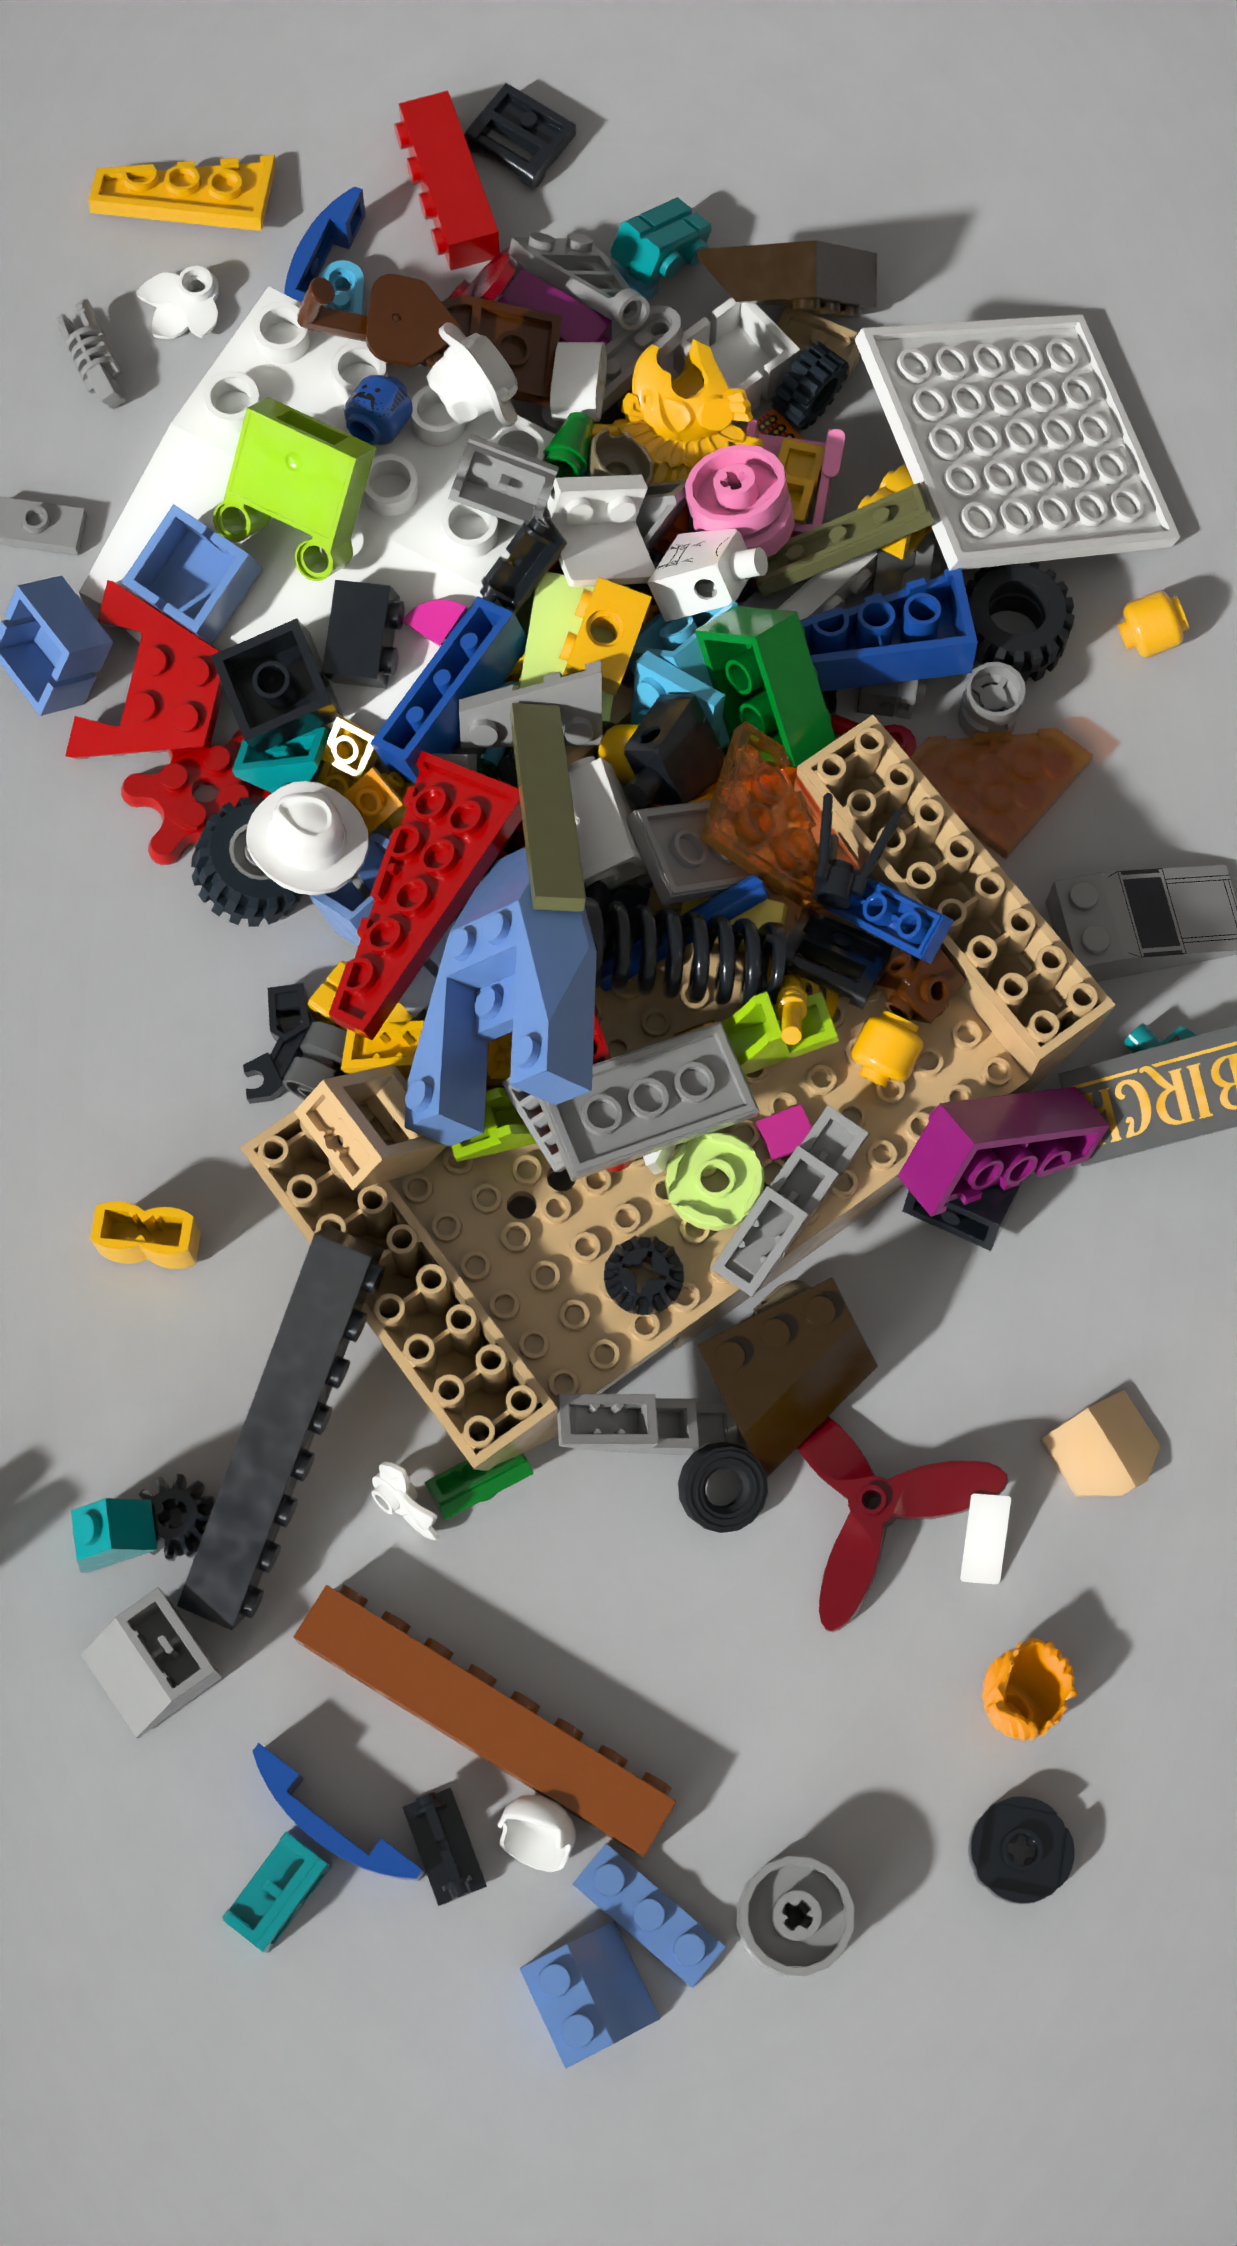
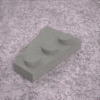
M601 660L585 664V671L567 676H562L560 671L544 675L542 683L521 689L515 685H509L459 699L461 748L514 747L510 721L512 703L560 706L565 746L600 745L602 739Z

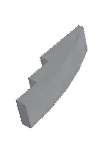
M827 1105L801 1145H797L771 1185L765 1188L711 1269L749 1296L754 1297L832 1190L870 1133Z
M655 1394L556 1395L559 1446L643 1454L692 1455L693 1452L707 1444L729 1442L739 1445L737 1425L726 1403H696V1398H656Z

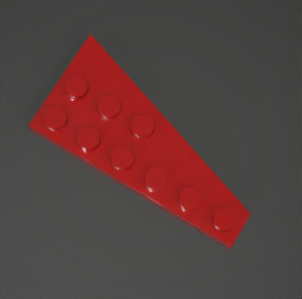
M422 750L416 763L420 772L415 786L407 788L403 800L407 809L401 826L392 831L370 894L375 900L369 918H362L357 931V935L361 940L355 958L346 963L328 1014L337 1024L370 1040L374 1039L522 820L519 788Z

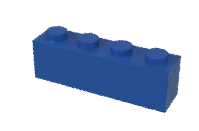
M477 596L370 742L390 772H396L403 779L415 784L420 772L416 763L421 750L430 754H451L461 741L459 699L498 689L515 667L517 661L525 653L527 635L514 612Z

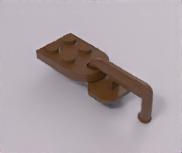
M386 274L374 282L370 292L368 316L323 307L330 304L334 299L335 291L333 285L322 277L314 278L310 282L309 289L304 296L297 315V322L301 327L311 331L364 341L369 351L377 359L384 362L416 367L426 361L431 369L444 356V352L450 346L439 334V328L446 322L457 326L466 337L478 333L486 336L495 345L517 379L518 389L511 399L550 407L555 353L560 340L561 315L497 301L492 302L491 300L474 296H454L441 302L423 280L397 274Z

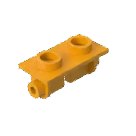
M373 767L343 794L360 812L368 828V835L404 804L399 796L402 794L401 788L404 787L405 783L398 773L380 774Z

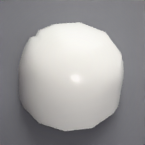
M521 1795L505 1807L498 1823L499 1828L503 1827L500 1846L517 1861L536 1870L546 1872L562 1870L567 1864L574 1847L576 1829L568 1812L556 1801L542 1795Z

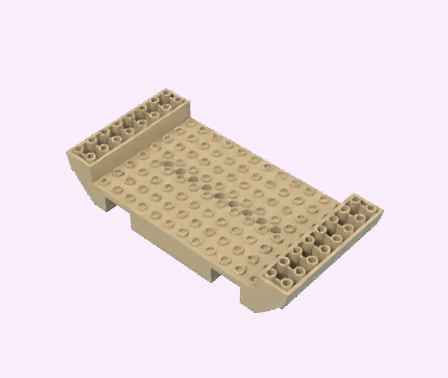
M871 715L798 765L794 789L754 816L781 878L774 886L766 888L768 891L767 899L783 902L787 906L784 925L786 939L806 907L889 943L822 908L820 904L813 900L812 896L816 884L814 876L818 865L823 797L826 793L833 795L831 835L836 834L838 836L836 859L852 864L854 870L858 872L863 867L894 811L901 809L904 813L903 817L873 869L870 878L954 920L940 948L966 981L948 1002L946 1010L939 1017L935 1018L931 1024L909 1020L919 1026L916 1034L922 1038L924 1047L910 1077L904 1082H896L889 1079L886 1087L877 1085L859 1076L862 1066L857 1064L851 1057V1050L866 1019L871 1016L881 1017L883 1011L890 1012L885 1006L887 999L876 986H874L863 1010L849 1004L850 998L845 996L838 998L832 1022L839 1042L747 1074L749 1079L747 1083L760 1112L754 1118L722 1128L716 1132L733 1134L752 1147L761 1163V1167H763L765 1175L763 1191L767 1186L771 1185L791 1155L772 1161L757 1128L756 1121L802 1104L813 1127L827 1105H829L870 1133L832 1190L759 1290L904 1186L897 1176L927 1126L931 1112L939 1103L1031 1092L1086 1038L1098 1029L1116 1006L874 715ZM654 885L649 888L650 895L647 906L652 910L654 916L659 910L664 908H672L681 916L683 902L662 905ZM689 944L685 948L680 991L673 999L666 998L663 994L666 958L657 963L654 987L648 995H641L637 990L638 974L628 980L627 987L622 992H616L613 989L603 991L600 986L595 988V1013L611 1058L720 1021L723 1022L742 1008L739 998L742 973L746 960L745 951H737L733 992L729 1003L725 1005H718L714 999V981L720 955L719 944H713L711 949L707 990L705 997L699 1002L692 1001L688 995L689 975L694 955L693 944ZM896 946L893 947L877 982L887 971L889 962L903 951ZM827 966L828 968H830V969H832V970H835V971H837V972H839V973H841V974L846 975L845 973H842V972H840V971H838V970H836V969H833V968ZM810 985L806 986L805 992L807 996L812 995ZM486 1086V1091L504 1088V1086ZM366 1102L356 1104L387 1146L396 1144ZM295 1110L239 1147L309 1244H311L316 1232L330 1226L384 1249L379 1262L380 1265L385 1266L382 1281L374 1295L367 1294L361 1311L367 1313L366 1322L473 1469L489 1471L497 1464L514 1458L557 1437L558 1408L556 1406V1395L601 1394L671 1342L678 1350L751 1297L711 1269L741 1223L733 1228L713 1231L697 1228L683 1220L669 1202L665 1186L668 1164L664 1172L654 1175L646 1166L644 1158L640 1157L634 1159L629 1167L621 1171L611 1172L603 1170L577 1179L575 1184L566 1191H558L553 1189L547 1181L549 1175L554 1170L537 1143L459 1162L455 1160L452 1147L446 1146L421 1172L353 1191L294 1113ZM396 1122V1128L401 1131V1127ZM338 1136V1143L342 1146L343 1139L341 1136ZM682 1143L677 1144V1146H676L674 1152L676 1151V1149L678 1148V1146L681 1145ZM712 1169L702 1175L701 1183L711 1192H720L727 1188L729 1179L724 1172ZM525 1196L534 1201L536 1210L529 1218L517 1219L509 1213V1203L516 1197ZM634 1235L649 1238L656 1236L660 1241L673 1246L683 1263L684 1282L678 1298L667 1309L656 1314L637 1315L623 1310L610 1298L605 1287V1262L616 1245L630 1240ZM647 1257L646 1262H643L640 1269H628L629 1273L636 1275L637 1293H641L642 1286L646 1285L648 1279H660L659 1275L652 1273L651 1257Z

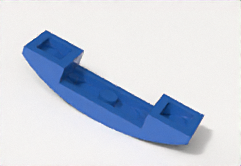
M354 186L331 202L310 225L291 260L285 283V295L302 303L309 289L310 282L319 276L333 244L350 250L366 216L363 189Z
M260 1743L253 1749L252 1752L257 1767L273 1797L297 1826L314 1841L342 1859L367 1871L402 1880L420 1881L426 1872L381 1838L368 1855L292 1796L304 1777Z

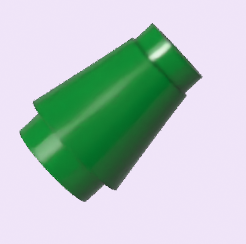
M570 413L567 420H565L543 451L545 462L559 467L556 478L579 477L586 472L594 423L584 413Z

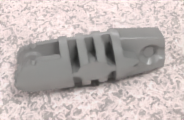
M84 298L75 304L84 327L76 330L73 322L63 313L57 316L55 321L88 392L91 394L96 392L101 402L114 409L126 401L118 379L122 371L88 299Z

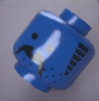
M382 375L365 377L348 398L343 408L349 433L373 446L387 445L393 442L409 421L413 412L412 402L404 384L394 377Z

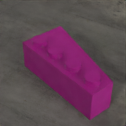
M1076 1087L939 1103L931 1112L927 1126L897 1177L932 1217L946 1211V1202L959 1198L965 1205L981 1199L983 1194L981 1190L999 1184L1003 1190L1019 1186V1183L1026 1179L1033 1171L1041 1178L1088 1161L1110 1124Z

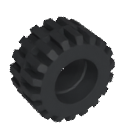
M1030 562L1029 566L1021 565L1020 563L993 566L990 568V571L983 567L976 572L974 581H968L965 588L978 642L973 669L987 662H1001L1017 670L1026 685L1028 677H1031L1036 682L1044 677L1046 670L1051 672L1057 666L1059 657H1062L1075 615L1072 614L1074 609L1073 598L1066 597L1068 587L1064 581L1055 582V572L1048 568L1044 573L1038 569L1040 563ZM1001 611L1018 612L1029 618L1036 627V630L1022 635L1011 634L1000 629L990 616Z

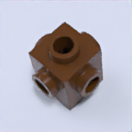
M939 948L931 964L903 950L889 962L887 971L875 986L887 999L885 1006L891 1013L908 1021L911 1019L931 1024L935 1018L939 1017L946 1010L948 1002L966 980L941 948Z

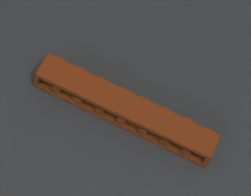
M342 1584L339 1591L334 1590L328 1585L324 1587L293 1636L298 1644L537 1793L556 1801L566 1811L644 1859L676 1804V1800L668 1796L672 1790L671 1786L648 1772H645L642 1779L624 1769L628 1760L605 1745H601L597 1752L580 1742L584 1733L565 1720L558 1718L554 1725L537 1715L540 1706L523 1694L514 1691L510 1698L493 1688L497 1679L481 1668L471 1664L466 1671L450 1661L454 1653L439 1642L428 1637L423 1645L407 1635L411 1626L390 1612L385 1611L380 1618L364 1608L368 1600L348 1586Z

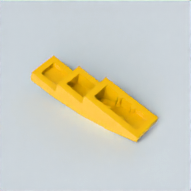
M425 1020L385 1022L373 1040L347 1029L341 1069L344 1073L351 1074L394 1064L406 1081H408ZM506 1034L488 1042L486 1086H504L503 1081L510 1077L512 1034Z

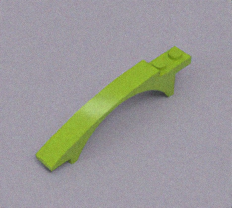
M822 991L807 996V1014L802 1020V1038L795 1045L786 1044L782 1040V1019L779 1017L777 1007H774L768 992L753 996L741 1009L722 1022L746 1080H749L747 1076L749 1073L839 1042ZM495 1088L486 1091L484 1133L451 1147L455 1160L459 1162L535 1144L536 1141L509 1099L505 1088Z

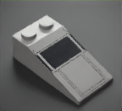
M1226 864L1098 872L1056 880L1046 899V906L1053 930L1096 982L1237 955V899Z

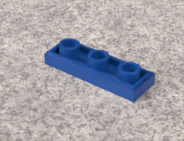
M854 870L853 873H854L855 875H858L859 872L856 871V870ZM870 877L867 880L864 895H852L850 907L846 909H832L821 905L822 908L929 964L932 963L954 922L953 919Z

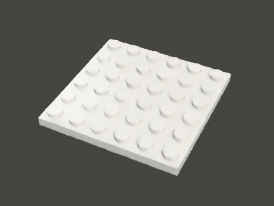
M1083 314L862 328L854 340L914 484L920 482L935 522L931 527L949 571L959 568L965 570L1172 547L1180 538Z

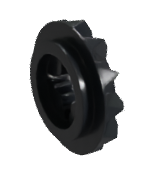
M634 1235L630 1240L616 1245L605 1262L604 1283L610 1298L620 1308L632 1314L652 1315L659 1313L672 1305L682 1290L684 1282L683 1263L676 1254L674 1247L660 1241L656 1236L649 1238ZM647 1257H651L652 1273L659 1275L660 1279H648L646 1285L642 1286L641 1293H637L636 1275L629 1273L628 1269H640L643 1262H646Z

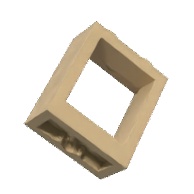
M394 1064L324 1079L294 1111L353 1191L421 1172L447 1146L404 1128L407 1081ZM366 1102L396 1144L387 1146L356 1104ZM396 1122L401 1127V1131L396 1128ZM338 1136H341L343 1139L342 1146L338 1143Z

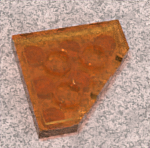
M745 721L734 729L699 840L750 874H756L760 877L761 881L802 908L806 907L817 912L824 908V906L818 904L812 898L816 884L814 876L818 865L819 848L811 829L817 825L802 790L794 791L785 767L790 765V761L784 747Z
M1058 728L1038 729L1037 733L1011 735V731L976 733L973 735V738L947 739L946 736L927 737L909 758L975 837L1006 860L1090 764L1093 755Z

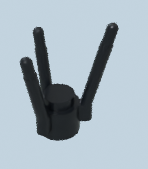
M826 793L823 797L818 865L814 876L816 884L812 898L818 904L828 908L846 909L850 907L852 895H864L867 880L897 829L904 813L901 809L894 811L859 874L855 875L852 864L836 859L838 836L836 834L831 835L833 795Z

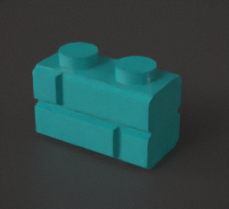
M676 197L622 222L610 250L611 257L625 269L630 267V273L644 284L661 276H664L666 279L671 278L680 267L688 263L691 266H695L700 262L698 260V249H708L709 246L706 242L712 231L711 223L697 212L692 214V208Z

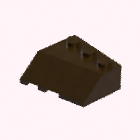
M818 240L698 249V260L736 302L792 306L793 310H814L815 314H834V317H859L861 308H876L877 253Z
M833 1277L697 1345L741 1435L754 1457L760 1461L767 1474V1478L878 1367Z

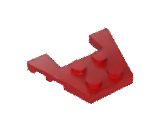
M107 580L98 621L140 632L139 649L120 725L112 726L75 716L65 756L80 760L89 759L90 757L124 756L125 754L161 753L210 748L224 692L211 655L221 650L178 624L122 585Z

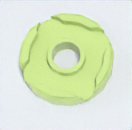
M714 1131L685 1141L678 1146L668 1162L665 1186L670 1204L683 1220L700 1229L720 1231L736 1227L744 1221L763 1193L765 1175L755 1151L747 1142L733 1134ZM708 1170H720L727 1175L729 1185L723 1191L711 1192L702 1185V1175Z

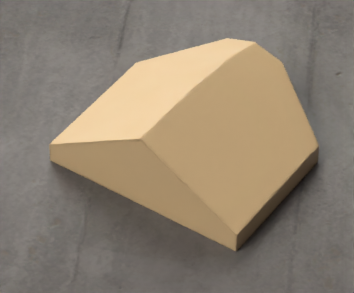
M1125 1390L1088 1407L1040 1439L1076 1497L1123 1496L1148 1481L1161 1447Z

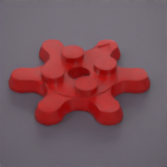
M240 729L223 746L213 745L208 749L168 752L170 764L164 766L161 772L154 775L131 774L122 783L121 796L125 803L136 808H153L161 815V828L148 844L149 855L155 863L170 865L179 860L188 846L198 842L208 819L213 813L218 815L221 806L231 802L235 807L239 798L245 797L250 798L251 804H256L259 797L267 798L272 794L237 778L232 772L243 741ZM200 783L213 785L219 790L217 797L206 803L196 800L194 793L200 787Z

